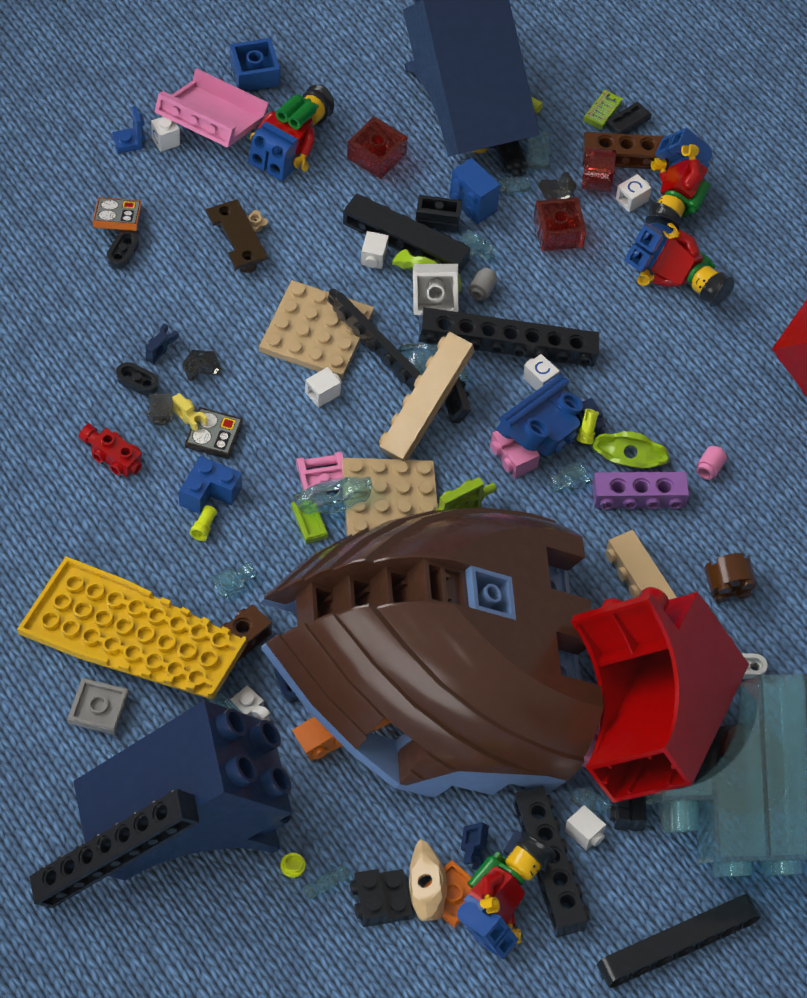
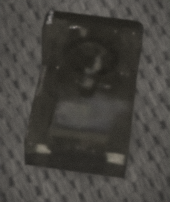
M564 172L559 180L542 179L538 184L547 201L567 202L577 188L569 172Z
M192 350L182 363L189 381H194L199 373L218 375L222 370L214 351Z
M149 394L147 419L150 423L164 426L167 422H173V394Z

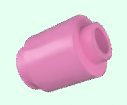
M709 446L697 463V474L706 480L716 477L727 460L725 451L718 446Z

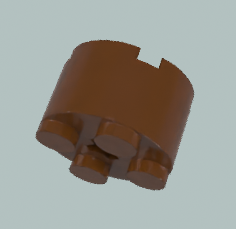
M742 553L728 554L718 557V562L713 565L711 561L705 565L704 570L710 593L717 603L725 602L732 596H738L739 599L747 598L752 595L751 590L757 586L751 559L748 555L744 558Z

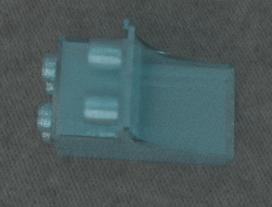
M807 674L757 675L740 683L739 715L736 730L728 749L715 767L690 786L676 790H661L654 794L646 795V805H660L661 833L696 831L698 864H712L713 877L752 876V863L762 862V876L803 874V861L807 860Z

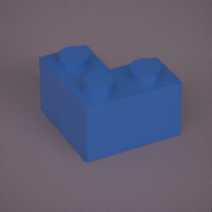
M200 456L179 490V505L198 514L202 513L210 497L232 505L242 489V473Z

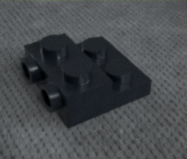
M379 869L354 873V879L350 881V890L352 896L356 895L358 903L354 904L357 919L361 918L363 927L413 919L403 869L382 873L379 872Z

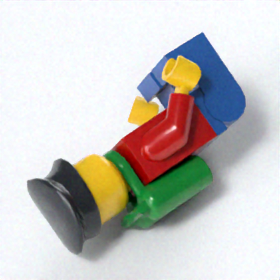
M312 85L303 96L299 94L293 95L277 111L268 113L259 125L258 130L250 135L251 147L248 163L263 171L267 168L266 173L280 181H283L294 171V167L299 169L301 163V169L306 172L309 169L306 157L310 155L315 142V130L312 126L323 123L327 116H331L334 111V99L331 92L322 85ZM298 153H301V155L296 157L292 162L293 157ZM259 156L262 158V162L257 160ZM278 166L280 172L275 171L274 168Z
M687 127L675 132V134L673 133L662 138L655 153V156L658 158H654V161H651V169L653 171H660L659 177L662 182L660 193L663 196L659 198L657 203L650 205V215L645 218V222L647 224L661 223L672 231L673 228L668 223L674 224L677 230H680L681 218H687V215L700 210L710 188V184L703 180L710 165L708 161L712 158V150ZM665 158L671 161V164L667 171L665 170L667 167V162Z
M657 222L643 225L635 240L637 243L632 245L624 261L640 271V276L637 277L639 285L646 286L651 282L661 286L679 287L680 285L692 283V289L699 293L700 299L708 302L710 307L720 304L731 294L735 285L734 278L727 277L723 272H717L714 269L716 265L712 263L711 258L700 251L693 236L682 230H677L672 223H668V225L673 228V231L666 225ZM647 267L650 268L653 272L652 275L650 274V271L646 269Z
M521 831V838L515 842L516 847L507 858L502 857L500 852L487 857L467 882L471 890L464 899L465 903L457 910L458 919L464 924V927L473 936L475 941L501 959L505 958L516 943L521 942V929L513 927L515 926V909L525 896V892L521 888L524 880L530 881L539 869L546 872L549 861L556 858V853L550 847L525 831Z

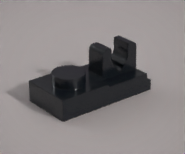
M460 377L445 399L451 422L457 424L471 412L467 399L469 392H464L463 388L466 386V383L461 381Z

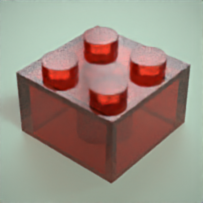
M373 116L348 141L347 159L382 179L407 154L408 137Z
M578 197L536 201L533 218L541 251L584 248L586 227Z

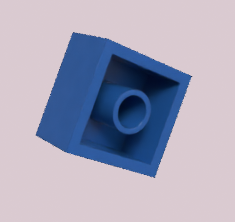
M271 38L230 44V64L237 88L244 91H252L280 86V67Z
M472 158L452 170L449 198L451 200H462L461 209L468 218H472L479 224L497 212L500 191L499 182Z

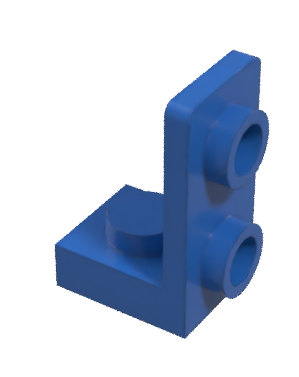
M137 106L132 107L133 128L112 132L117 154L142 149V140H145V133L141 126H145L143 114L138 113Z

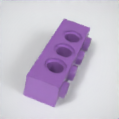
M595 472L592 483L594 508L605 510L612 508H686L689 497L686 472Z

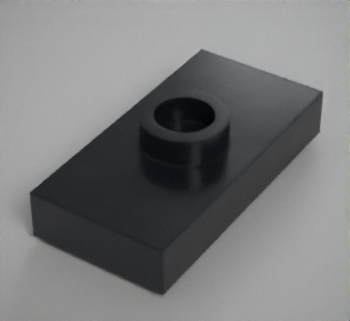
M637 101L606 120V126L613 133L627 134L650 120L652 114Z

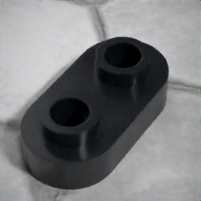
M123 230L118 233L107 252V262L111 267L119 269L128 265L139 246V238L136 232Z
M131 362L122 363L116 369L117 381L120 384L146 396L152 395L158 390V377L154 373Z

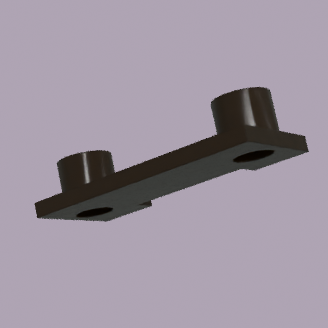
M238 199L206 209V214L212 225H218L223 228L234 251L228 252V257L235 270L240 269L245 273H251L256 270L258 262L268 260V256Z

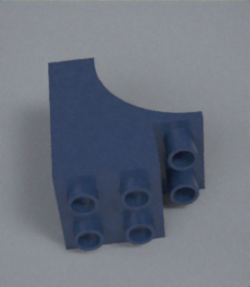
M414 0L415 4L403 9L414 57L413 61L404 64L406 72H413L420 79L431 99L441 127L448 157L540 135L509 0Z
M204 700L74 780L85 843L93 839L95 835L110 829L113 824L129 818L132 813L149 806V803L166 796L171 790L181 789L195 796L199 824L112 873L109 877L126 881L136 874L162 862L209 850L245 848L271 853L278 851L280 845L276 829L290 821L292 809L288 792L291 790V781L287 772L281 766L277 748L281 744V737L277 728L268 720H261L240 713L236 709H229Z

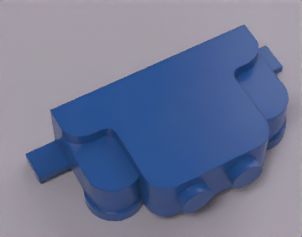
M558 374L499 418L501 422L496 430L505 438L514 439L526 450H537L544 456H550L555 451L557 453L562 451L567 443L571 444L578 436V433L575 431L579 427L580 421L576 415L582 410L583 403L576 395L562 391L569 384V380L564 378L562 374Z

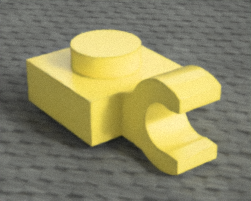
M180 393L172 397L174 412L186 425L190 424V427L197 431V421H202L205 425L208 424L207 416L202 412H194L195 407L189 399H185Z

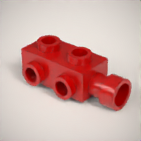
M86 424L80 431L79 439L86 444H91L93 458L99 463L104 461L110 465V469L115 475L120 476L123 474L128 477L131 473L135 475L140 471L142 467V452L137 446L130 445L123 440L117 432H112L105 428L101 433H98L97 428L91 424Z

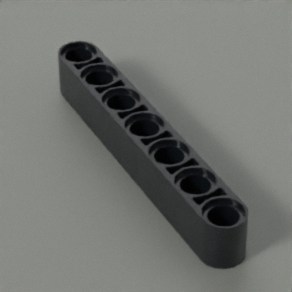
M744 894L601 959L597 963V967L608 987L614 988L756 923L761 918V915L749 894Z

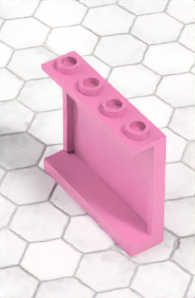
M196 68L193 81L172 95L164 91L158 94L155 113L228 148L261 124L266 116L269 102Z

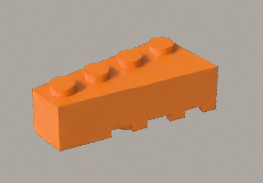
M383 715V719L371 732L391 722ZM315 717L292 729L310 762L320 759L327 753L343 746Z

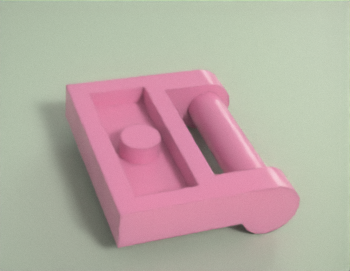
M342 452L310 459L296 458V467L299 472L304 495L343 489ZM336 464V466L306 470V468Z

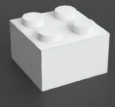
M414 264V315H421L423 307L458 312V264Z

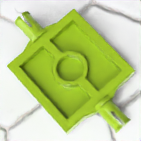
M480 477L468 480L453 491L448 490L443 493L437 510L481 508L483 499L497 491L496 485L491 482L484 486Z

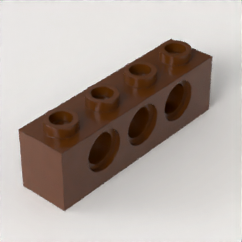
M584 132L582 165L651 169V161H654V158H658L655 156V153L662 138L665 136ZM665 158L668 167L669 160Z
M253 604L247 609L240 610L232 621L220 626V628L224 626L230 629L232 634L240 638L244 636L247 639V646L237 662L272 634V622ZM241 630L247 631L246 633H239Z

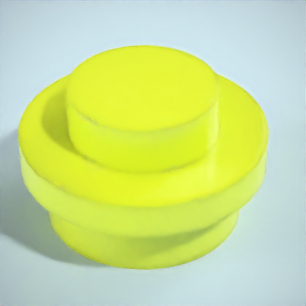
M289 853L282 858L280 867L284 875L295 878L303 874L306 863L304 858L298 853Z

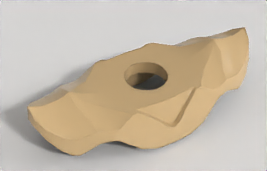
M420 839L415 846L410 864L409 893L418 919L420 921H433L443 916L444 903L448 891L447 877L438 854L427 842ZM431 876L432 883L426 888L419 886V881L422 877Z

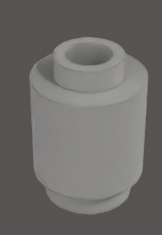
M483 268L478 271L468 287L471 297L475 300H486L497 283V274L489 268Z

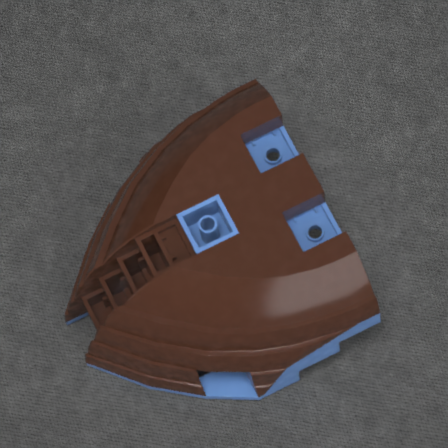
M495 508L436 510L409 514L405 517L382 523L371 530L367 527L352 536L351 534L309 556L259 600L260 604L297 613V627L283 635L278 634L261 646L262 651L305 708L354 757L395 789L436 798L451 786L494 795L508 784H514L531 789L544 787L545 792L550 793L568 781L583 765L584 756L594 738L604 709L601 686L581 680L578 655L586 650V646L570 622L574 615L592 610L590 599L570 593L568 571L585 558L583 537L576 531L557 524L556 520L521 511ZM384 715L405 734L396 740L371 734L370 732L380 723Z

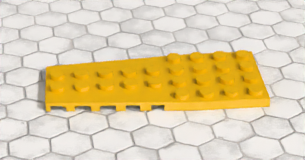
M65 556L17 628L19 635L76 658L211 700L215 698L247 646L246 637L240 638L232 634L230 629L224 626L219 628L211 624L209 619L205 617L199 618L191 614L189 609L184 607L180 609L172 605L171 601L164 597L159 599L153 596L151 591L131 581Z

